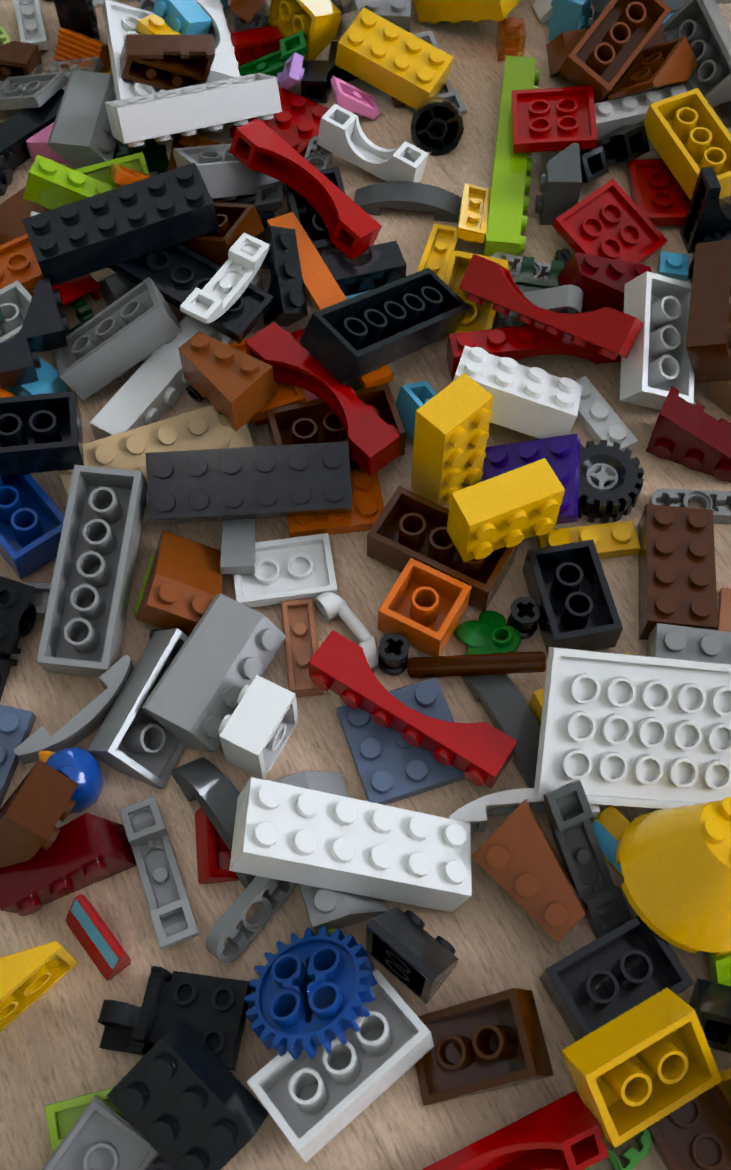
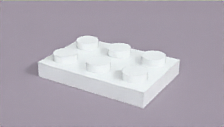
M328 533L255 542V573L233 574L236 601L250 608L280 604V601L315 598L323 592H331L338 595Z

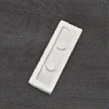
M14 0L21 42L38 45L39 52L49 50L39 0Z
M585 376L576 380L577 384L582 385L577 419L595 442L599 445L600 440H607V445L612 447L614 442L621 444L619 449L621 451H624L626 448L629 450L636 448L638 442L636 437L589 379Z

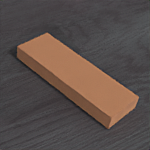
M314 598L280 601L283 633L286 635L284 648L288 690L295 693L296 698L324 695V690L318 688L309 677L308 662L319 648Z

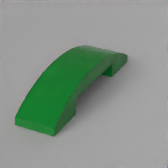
M302 30L280 39V50L239 66L240 75L263 73L276 77L278 73L284 70L285 62L294 52L302 56L307 53L308 49L304 31Z

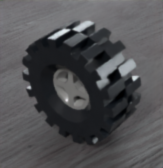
M594 440L587 441L585 448L580 444L578 518L581 519L584 514L588 516L587 522L594 523L595 518H600L601 524L608 523L610 517L616 522L621 519L622 514L627 516L631 512L632 507L634 508L644 482V479H642L644 475L643 468H638L640 461L637 457L630 458L631 450L628 448L624 451L619 450L621 444L614 442L613 447L608 446L607 440H600L599 445H595Z

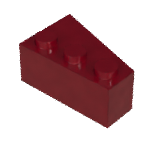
M574 252L558 275V281L560 286L575 285L582 289L584 295L583 308L595 311L608 306L623 312L625 284L646 271H652L649 266L643 264H634L618 259Z
M671 386L657 418L646 452L681 464L688 469L713 476L720 481L731 483V423L724 418L717 421L703 412L705 406L698 402L692 405L679 397L680 391Z
M86 812L60 827L58 836L48 850L41 847L31 860L0 868L1 911L18 913L19 916H27L39 911L45 904L136 866V860L124 826Z

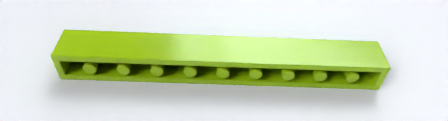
M506 55L484 256L490 257L497 252L518 256V253H524L526 236L521 235V233H526L528 216L523 215V213L528 212L529 196H525L524 193L529 194L531 177L526 176V174L531 175L533 158L528 156H532L533 152L513 153L512 90L539 89L540 69H536V58Z

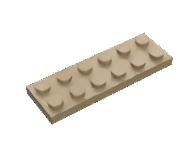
M210 405L83 444L84 465L142 471L147 482L146 453L254 447L247 423L235 432L230 426V421L223 414L219 415L215 411L214 405ZM73 469L59 471L67 497L69 495Z

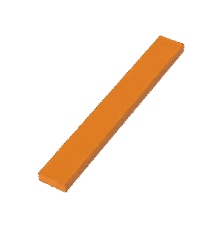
M294 212L267 220V228L275 226L295 229L304 290L316 310L319 311L347 300ZM385 365L357 379L363 389L393 381V373L389 366Z

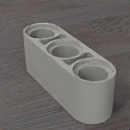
M562 285L523 293L528 300L542 309L556 313H582L584 295L582 289L578 286ZM511 311L508 316L500 313L498 315V328L524 326L527 324L518 321L519 315Z

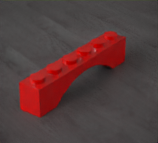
M258 118L236 128L229 152L248 169L275 178L303 196L323 219L330 241L352 260L368 251L369 246L374 245L382 226L261 119Z
M473 254L459 286V289L468 293L466 299L481 306H483L484 301L493 304L492 310L508 316L510 311L519 315L518 321L534 327L536 322L545 325L543 331L560 338L562 333L572 336L570 342L585 349H588L589 344L599 347L598 354L615 360L617 355L628 358L643 326V323L636 317L608 306L595 311L577 314L556 313L542 309L524 296L515 284L509 270L496 262Z
M273 322L245 341L246 353L273 366L274 381L301 387L316 395L334 411L346 432L349 443V457L370 477L400 455L401 437L398 430L392 424H387L383 421L371 405H366L362 402L349 385H341L306 348H303L295 341L293 335L288 330H283Z
M535 324L534 327L524 325L448 334L446 359L452 381L465 345L471 348L480 347L489 354L501 358L509 357L515 361L541 355L559 354L584 358L595 364L621 362V356L617 355L616 359L612 360L598 354L599 347L589 344L588 349H585L570 342L572 336L562 333L559 338L543 331L545 325Z
M334 630L331 631L308 662L309 677L318 688L324 691L330 689L338 694L341 700L350 708L364 710L370 714L371 719L383 728H393L401 733V737L408 744L414 747L422 746L427 749L439 763L447 767L452 765L464 772L465 778L477 786L485 785L492 789L514 755L518 741L487 722H447L425 716L404 705L392 696L377 680L367 663L363 648Z
M573 1091L422 1170H584L609 1157L598 1121L576 1091Z

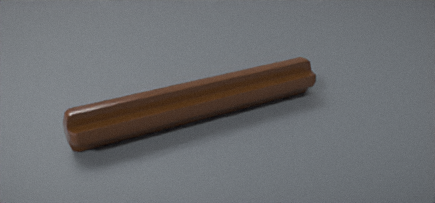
M543 651L413 657L408 659L407 671L411 678L534 673L546 671L547 664L546 655Z

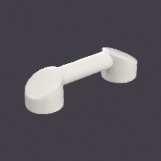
M323 592L315 597L314 602L320 614L327 621L339 615L360 641L358 645L363 648L370 668L372 669L377 666L378 650L376 640L350 609L347 602L331 592Z

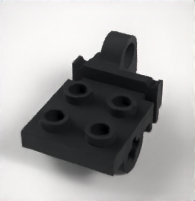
M0 576V701L11 666H17L18 662L10 659V655L21 653V649L17 648L19 639L30 633L37 615L36 607L30 604L35 587Z
M152 966L142 1007L115 1000L103 1001L98 1022L105 1026L100 1048L145 1056L182 1019L228 1070L235 1071L247 1017L245 1012L249 1007L244 998L252 993L249 986L250 982L173 971L172 974L163 967Z

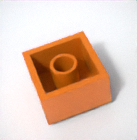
M410 558L378 610V630L386 634H401L407 638L410 646L430 656H440L469 606L472 586Z

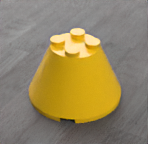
M725 797L721 801L654 810L635 818L623 831L616 851V863L621 865L624 878L621 886L634 911L653 932L679 949L693 954L698 951L715 953V956L730 953L731 797Z

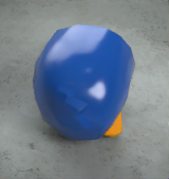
M80 747L64 748L56 752L39 751V759L78 783L71 796V799L76 801L69 814L83 812L97 802L104 781L100 764L90 752Z

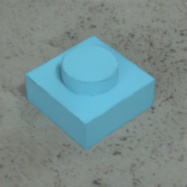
M661 251L658 259L657 274L686 282L689 255Z

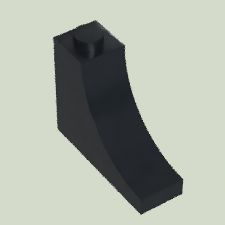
M713 167L701 168L680 232L688 254L694 253L696 244L700 241L702 242L703 238L707 235L712 238L713 233L719 232L721 236L724 235L725 231L731 232V204L719 198L721 185Z

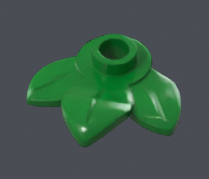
M482 611L479 615V621H465L454 630L456 638L469 646L464 655L512 653L518 650L521 642L518 630L513 626L507 625L505 617L495 611Z

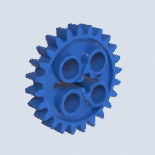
M326 926L321 927L317 936L314 935L310 927L306 928L304 938L299 939L294 932L291 933V943L287 946L281 941L276 942L279 952L275 955L265 952L264 956L268 961L267 965L255 966L254 970L259 975V979L249 981V986L253 993L245 996L244 1000L250 1007L245 1012L252 1023L250 1027L267 1049L273 1047L281 1057L288 1051L294 1060H298L304 1049L308 1056L314 1059L317 1047L322 1046L328 1054L331 1053V1041L334 1039L345 1045L347 1039L344 1032L347 1029L358 1032L360 1028L355 1019L357 1016L369 1017L370 1013L364 1003L375 1001L376 997L370 989L377 985V980L372 974L375 968L361 943L357 944L353 935L349 934L345 937L339 928L330 934Z

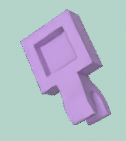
M294 52L285 62L284 70L276 76L279 87L292 92L294 85L301 82L304 75V68L302 67L304 56Z

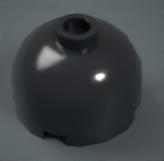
M441 97L429 98L419 104L413 113L410 124L412 140L416 147L425 152H431L430 155L433 156L445 155L454 150L464 131L462 115L457 106L450 100Z

